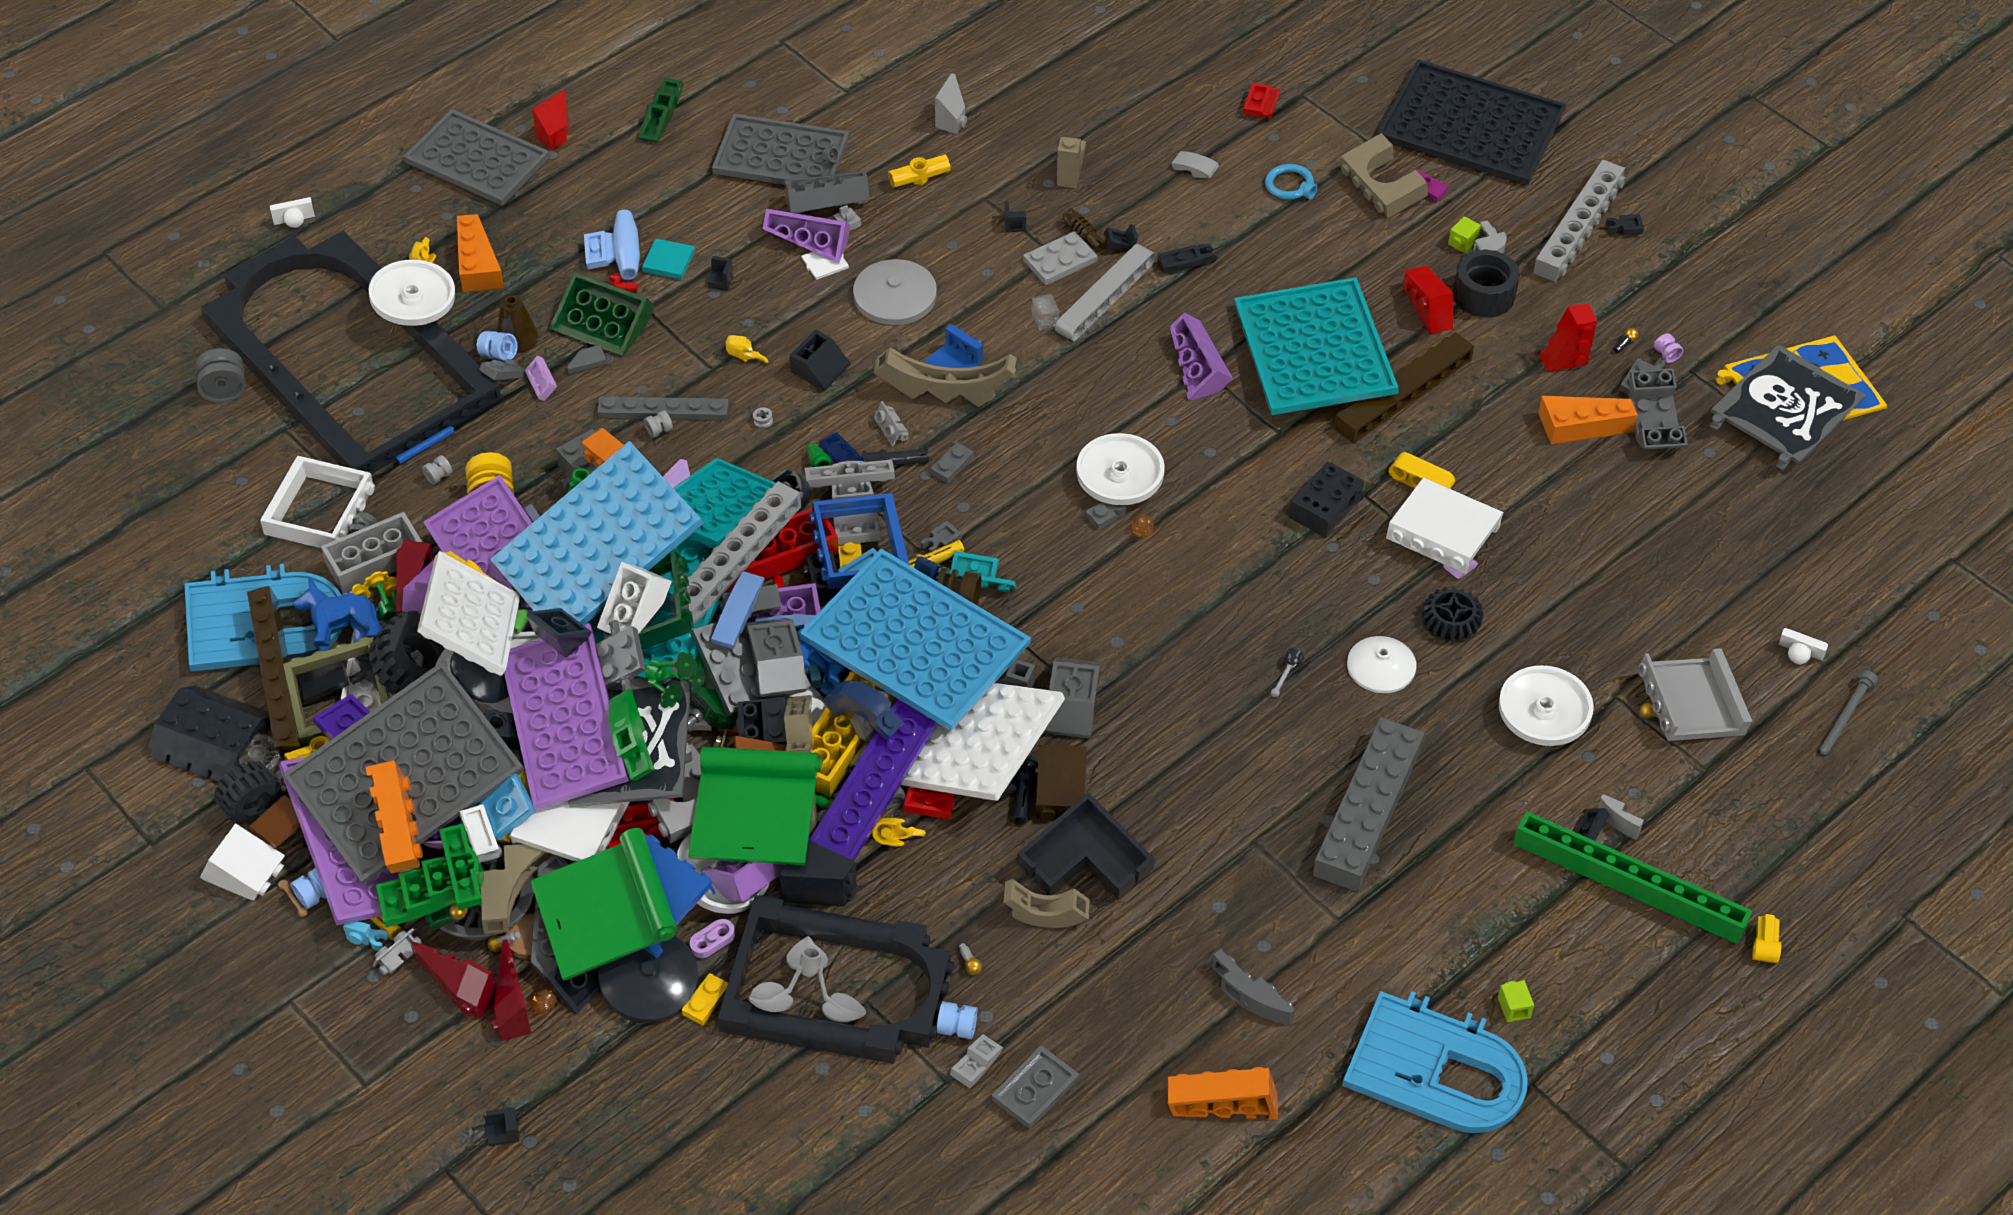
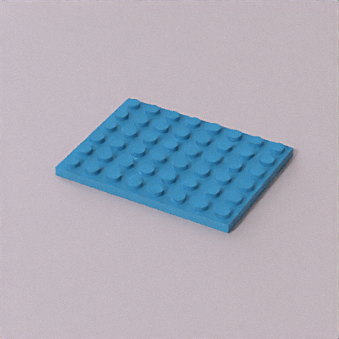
M628 441L494 555L491 561L533 611L562 608L582 625H585L605 607L621 562L649 571L704 522L637 448Z
M880 549L799 633V639L950 731L957 726L1031 642V637L883 549Z

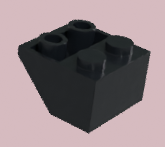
M816 329L790 354L791 373L824 391L850 366V361L833 338Z
M785 697L738 702L740 737L787 746L784 721L787 705Z

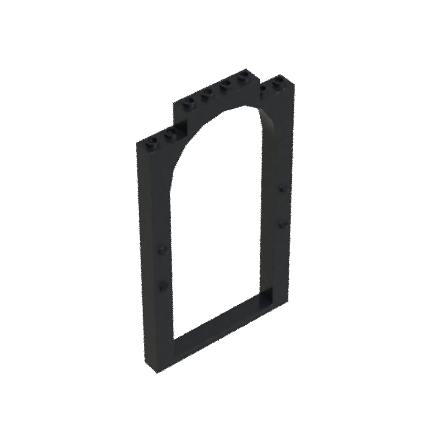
M344 230L310 249L296 236L289 238L224 273L229 292L201 306L204 322L232 351L242 358L243 363L333 459L343 467L369 472L372 475L396 461L395 457L448 426L455 427L502 400L499 385L480 371V366L435 321L414 326L399 324L469 395L367 453L248 329L243 320L244 308L252 294L270 279L293 270L321 268L339 272L358 283L369 294L370 282L373 276L382 268Z

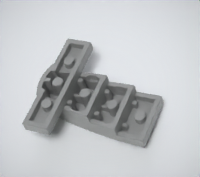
M892 460L872 462L845 461L831 466L805 468V477L810 487L819 488L832 485V500L871 496L874 493L870 481L895 479ZM877 513L834 517V528L838 535V545L848 542L881 541Z

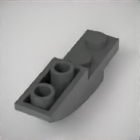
M1221 949L1213 954L1212 968L1222 977L1221 990L1239 1005L1258 1016L1288 1026L1293 1023L1295 1010L1292 1004L1287 999H1283L1271 983H1267L1262 977L1253 982L1250 974L1246 971L1243 972L1237 966L1233 957L1226 955Z

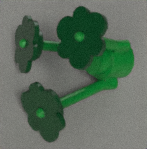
M680 652L676 662L653 659L647 664L645 677L649 679V685L656 687L662 692L660 696L662 699L661 707L667 708L669 706L672 708L683 697L680 685L670 684L665 688L659 684L667 681L669 676L689 681L692 694L700 691L705 679L703 675L704 669H696L697 662L693 659L692 653ZM667 667H675L677 673L670 671Z

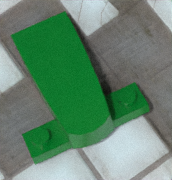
M464 824L439 829L446 857L421 861V868L398 872L400 879L376 884L385 928L420 918L454 903H457L458 910L483 904L479 889L482 888L484 882V870L476 853L469 847Z

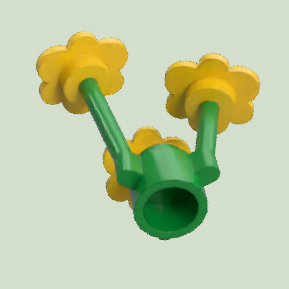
M375 572L365 578L364 585L356 584L350 592L355 595H364L368 599L371 594L368 590L369 586L377 587L382 598L376 610L377 620L387 623L397 615V578H389L388 572ZM386 596H391L393 601L387 599Z

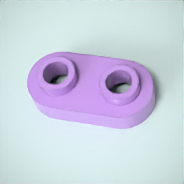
M719 919L694 934L690 939V950L693 955L698 958H706L732 942L735 937L734 925L729 920Z

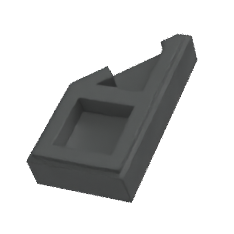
M601 345L580 350L568 365V374L607 365Z

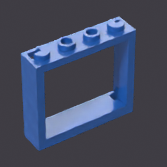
M892 493L813 502L812 512H809V522L814 524L813 540L814 543H818L819 547L817 549L818 562H822L821 577L823 581H826L828 589L843 588L860 570L833 573L822 519L883 512L892 554L909 565Z

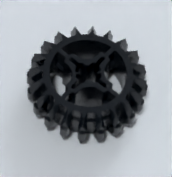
M1445 586L1442 591L1436 589L1434 594L1430 593L1428 599L1424 601L1422 609L1423 625H1427V631H1433L1434 637L1440 635L1442 641L1445 638H1449L1451 643L1454 639L1461 642L1463 637L1469 640L1471 635H1476L1478 629L1482 626L1484 617L1482 604L1478 603V597H1472V592L1465 593L1463 588L1456 590L1453 586L1449 590Z

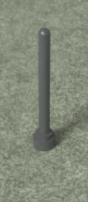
M1863 670L1859 674L1857 689L1820 748L1822 755L1829 753L1865 692L1873 689L1876 685L1878 677L1873 672Z

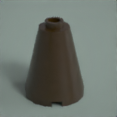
M514 295L505 297L501 301L496 332L512 334L517 341V353L526 352L536 345L538 330L521 298Z

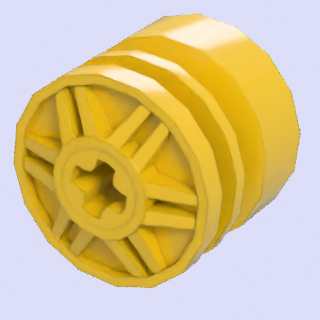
M489 452L476 455L467 462L465 467L467 494L501 475L514 495L512 467L507 457L499 453Z

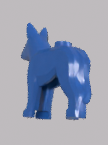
M310 577L308 578L309 588L293 602L295 609L311 611L312 622L317 628V635L313 638L316 651H328L331 631L350 624L355 633L353 643L361 638L375 637L381 630L374 604L364 595L346 592L342 596L328 597L317 588Z
M801 628L796 633L803 654L804 669L809 668L810 663L807 660L809 658L824 671L820 691L828 695L840 683L839 674H842L847 667L799 639V633L804 629Z

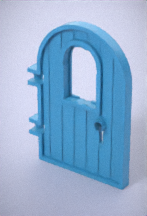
M280 564V570L271 571V565H266L267 575L230 579L229 569L224 570L225 576H216L215 571H211V581L185 583L190 671L260 664L247 596L248 591L269 585L278 599L279 607L293 606V602L309 588L308 578L310 577L317 588L328 597L342 595L331 582L318 575L306 572L285 573L284 564ZM314 625L283 629L289 661L294 658L308 657L317 652L316 646L313 643V638L317 635V628ZM344 627L331 631L329 648L338 640Z
M1380 991L1344 1077L1343 1087L1466 1133H1484L1496 1130L1506 1125L1517 1115L1527 1092L1526 1069L1522 1059L1509 1043L1497 1035L1484 1030L1487 1019L1482 1018L1479 1023L1472 1020L1473 1014L1468 1012L1465 1022H1461L1427 1009L1430 998L1425 996L1424 1001L1416 999V992L1411 991L1409 999L1406 1001ZM1411 1007L1420 1010L1419 1013L1410 1010ZM1467 1029L1475 1031L1476 1035L1468 1032ZM1448 1058L1494 1075L1502 1085V1091L1498 1095L1499 1098L1490 1101L1475 1099L1470 1095L1438 1084L1443 1065L1445 1066ZM1395 1074H1396V1075H1399V1076H1401V1077L1407 1078V1079H1409L1410 1081L1405 1080V1079L1400 1078V1077H1397V1076H1395Z

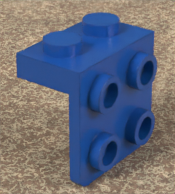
M950 324L946 328V343L928 357L925 363L949 368L976 367L983 362V344L966 334L962 329H958Z

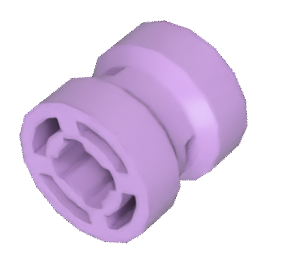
M1670 333L1660 336L1654 343V348L1657 352L1662 353V358L1667 363L1678 360L1684 351L1680 344L1675 343V338Z

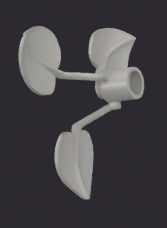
M809 936L798 942L787 954V964L796 970L789 987L784 990L783 986L778 983L764 982L757 985L749 996L750 1002L762 1010L769 1012L784 1011L793 1004V998L788 994L791 993L800 973L806 977H813L817 973L823 999L826 1001L822 1006V1011L827 1018L835 1022H849L866 1015L865 1008L851 996L843 993H834L831 997L827 995L823 968L826 967L828 958Z

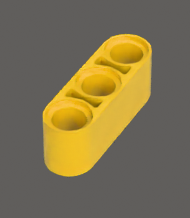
M1406 452L1400 453L1389 468V473L1395 480L1412 488H1416L1423 478L1449 489L1455 483V478L1450 472Z

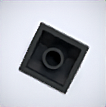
M562 608L527 612L526 615L535 634L566 658L592 633V631Z
M557 964L545 976L548 996L572 1013L578 1014L600 991L598 983L599 967L563 981Z

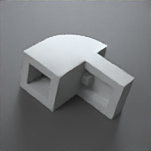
M1488 220L1480 222L1479 239L1474 242L1473 252L1475 250L1488 249L1504 253L1506 245L1505 232L1497 234L1496 229L1490 225Z

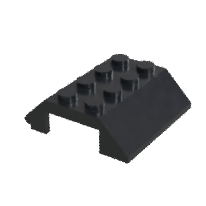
M196 685L180 688L154 724L149 748L152 749L150 757L165 763L170 758L169 764L184 770H188L191 764L190 772L206 778L210 776L212 771L210 779L219 782L232 768L240 765V757L257 732L264 735L267 734L271 728L269 712Z

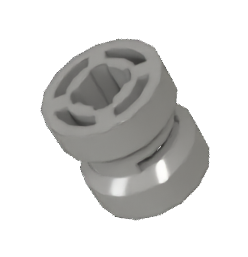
M665 410L658 412L654 417L648 416L644 418L645 428L651 438L659 436L663 431L673 430L672 421Z
M442 455L435 458L433 463H427L422 466L423 474L432 485L440 482L442 477H448L453 473L450 463Z

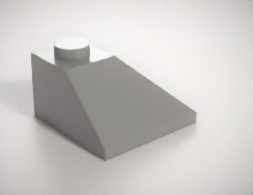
M951 73L935 97V128L958 134L960 129L965 127L967 116H965V105L956 76Z

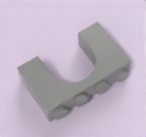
M688 743L685 764L692 760V751ZM667 798L648 800V809L652 817L656 816L660 822L658 824L659 830L663 837H668L670 843L687 837L692 832L697 798L687 802H674Z

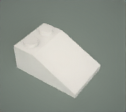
M621 562L597 628L611 634L609 622L618 620L620 632L633 626L638 629L639 634L664 603L672 581L641 567Z

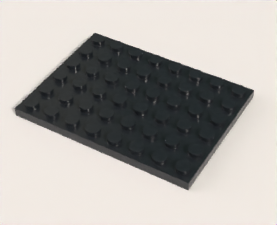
M1418 59L1377 135L1382 133L1390 143L1529 185L1566 111L1567 104Z

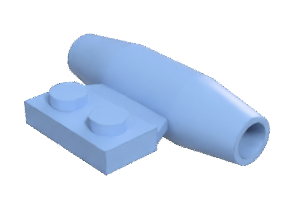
M620 210L616 213L613 234L604 231L584 234L586 265L588 269L608 266L609 263L616 260L621 277L631 280L637 276L640 259L638 230L632 213L629 210Z

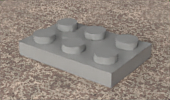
M1076 232L1065 235L1023 255V261L1045 285L1094 264L1098 260L1095 252Z

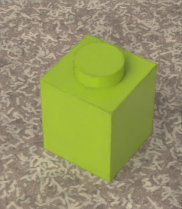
M1464 216L1450 230L1448 245L1466 253L1474 245L1475 240L1479 239L1481 225Z
M1525 980L1518 982L1509 981L1501 985L1498 1000L1507 1023L1530 1019L1534 1003Z

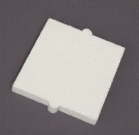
M815 252L801 256L807 266V270L813 274L816 280L849 268L843 255L840 263Z

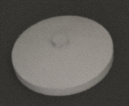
M891 259L874 263L865 268L855 280L853 296L856 307L868 319L886 325H904L921 319L931 311L936 302L937 288L931 273L921 265L907 260Z

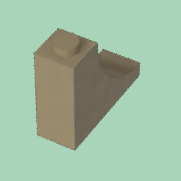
M1070 137L1060 138L1057 157V186L1077 188L1086 149V141Z

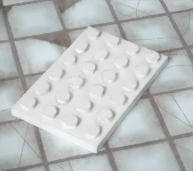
M439 551L434 559L417 632L422 634L423 637L443 645L447 650L462 655L466 660L483 666L487 671L502 676L507 667L520 594Z

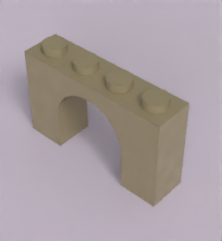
M1381 133L1342 155L1341 170L1345 176H1349L1352 179L1356 188H1360L1363 191L1365 198L1374 203L1377 211L1383 213L1388 219L1428 196L1427 182L1416 170L1390 183L1378 182L1370 177V174L1376 168L1394 159L1393 145Z

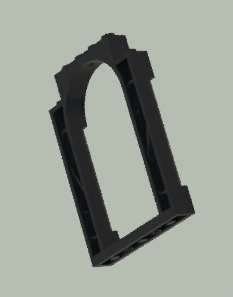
M755 895L718 1015L719 1032L895 1064L896 1056L902 1053L903 1043L929 1048L931 1039H936V1020L939 1016L942 996L946 997L948 993L949 982H946L947 976H952L954 961L950 959V951L929 947L931 936L927 935V925L898 920L897 925L784 905V900ZM760 930L803 938L809 936L814 940L900 955L917 964L927 976L931 986L926 1002L914 1015L894 1024H870L869 1029L786 1013L769 1012L754 1008L751 1002L739 1000Z

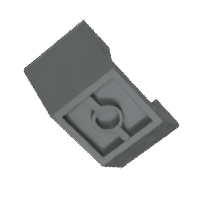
M1673 368L1630 372L1629 399L1632 400L1638 414L1634 428L1635 438L1644 450L1688 446L1684 426H1679L1673 395L1677 385Z
M781 618L747 622L743 629L744 638L749 640L756 664L755 680L760 697L806 691L803 654L793 620Z
M1055 658L1049 690L1062 692L1065 700L1045 728V733L1091 738L1101 662Z

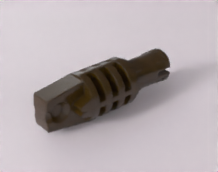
M1072 208L1062 214V219L1069 229L1076 232L1084 242H1088L1096 252H1100L1101 249L1103 250L1106 247V242L1096 234L1095 227L1081 214Z

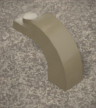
M1013 879L1005 882L1004 903L1013 909L1012 917L1021 922L1038 927L1061 928L1077 925L1089 920L1090 899L1076 889H1071L1058 895L1047 896L1033 893Z

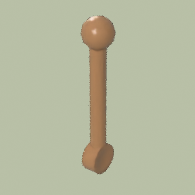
M281 880L278 883L280 890L286 892L298 909V915L305 917L307 909L303 908L288 888V882Z

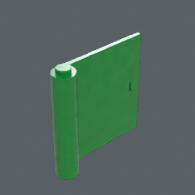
M703 746L700 755L701 777L688 859L805 865L817 773L822 772L823 759L818 758V753Z
M629 829L621 834V844L531 880L563 981L652 944L670 940L677 932L673 914L642 829Z

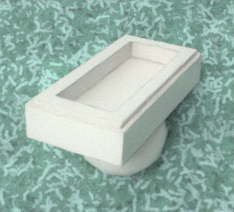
M310 197L270 205L274 225L286 223L289 227L297 228L301 226L304 219L315 217Z
M1784 628L1779 641V645L1789 648L1788 656L1790 660L1800 665L1806 663L1811 657L1823 661L1828 644L1787 628Z
M484 805L460 811L459 815L464 824L467 840L477 857L497 852L499 848Z

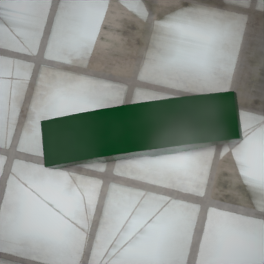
M663 78L660 90L656 91L653 103L649 104L638 136L640 140L659 142L678 103L684 86L683 81Z

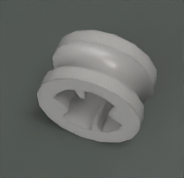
M765 407L756 409L753 413L754 424L759 428H767L772 425V411Z

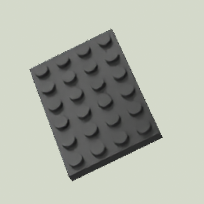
M451 109L403 158L404 162L503 206L550 158V153L543 148Z
M733 113L712 166V173L785 185L784 180L835 175L849 140V131ZM835 146L838 148L840 156L837 162L829 163L822 158V152L826 147Z

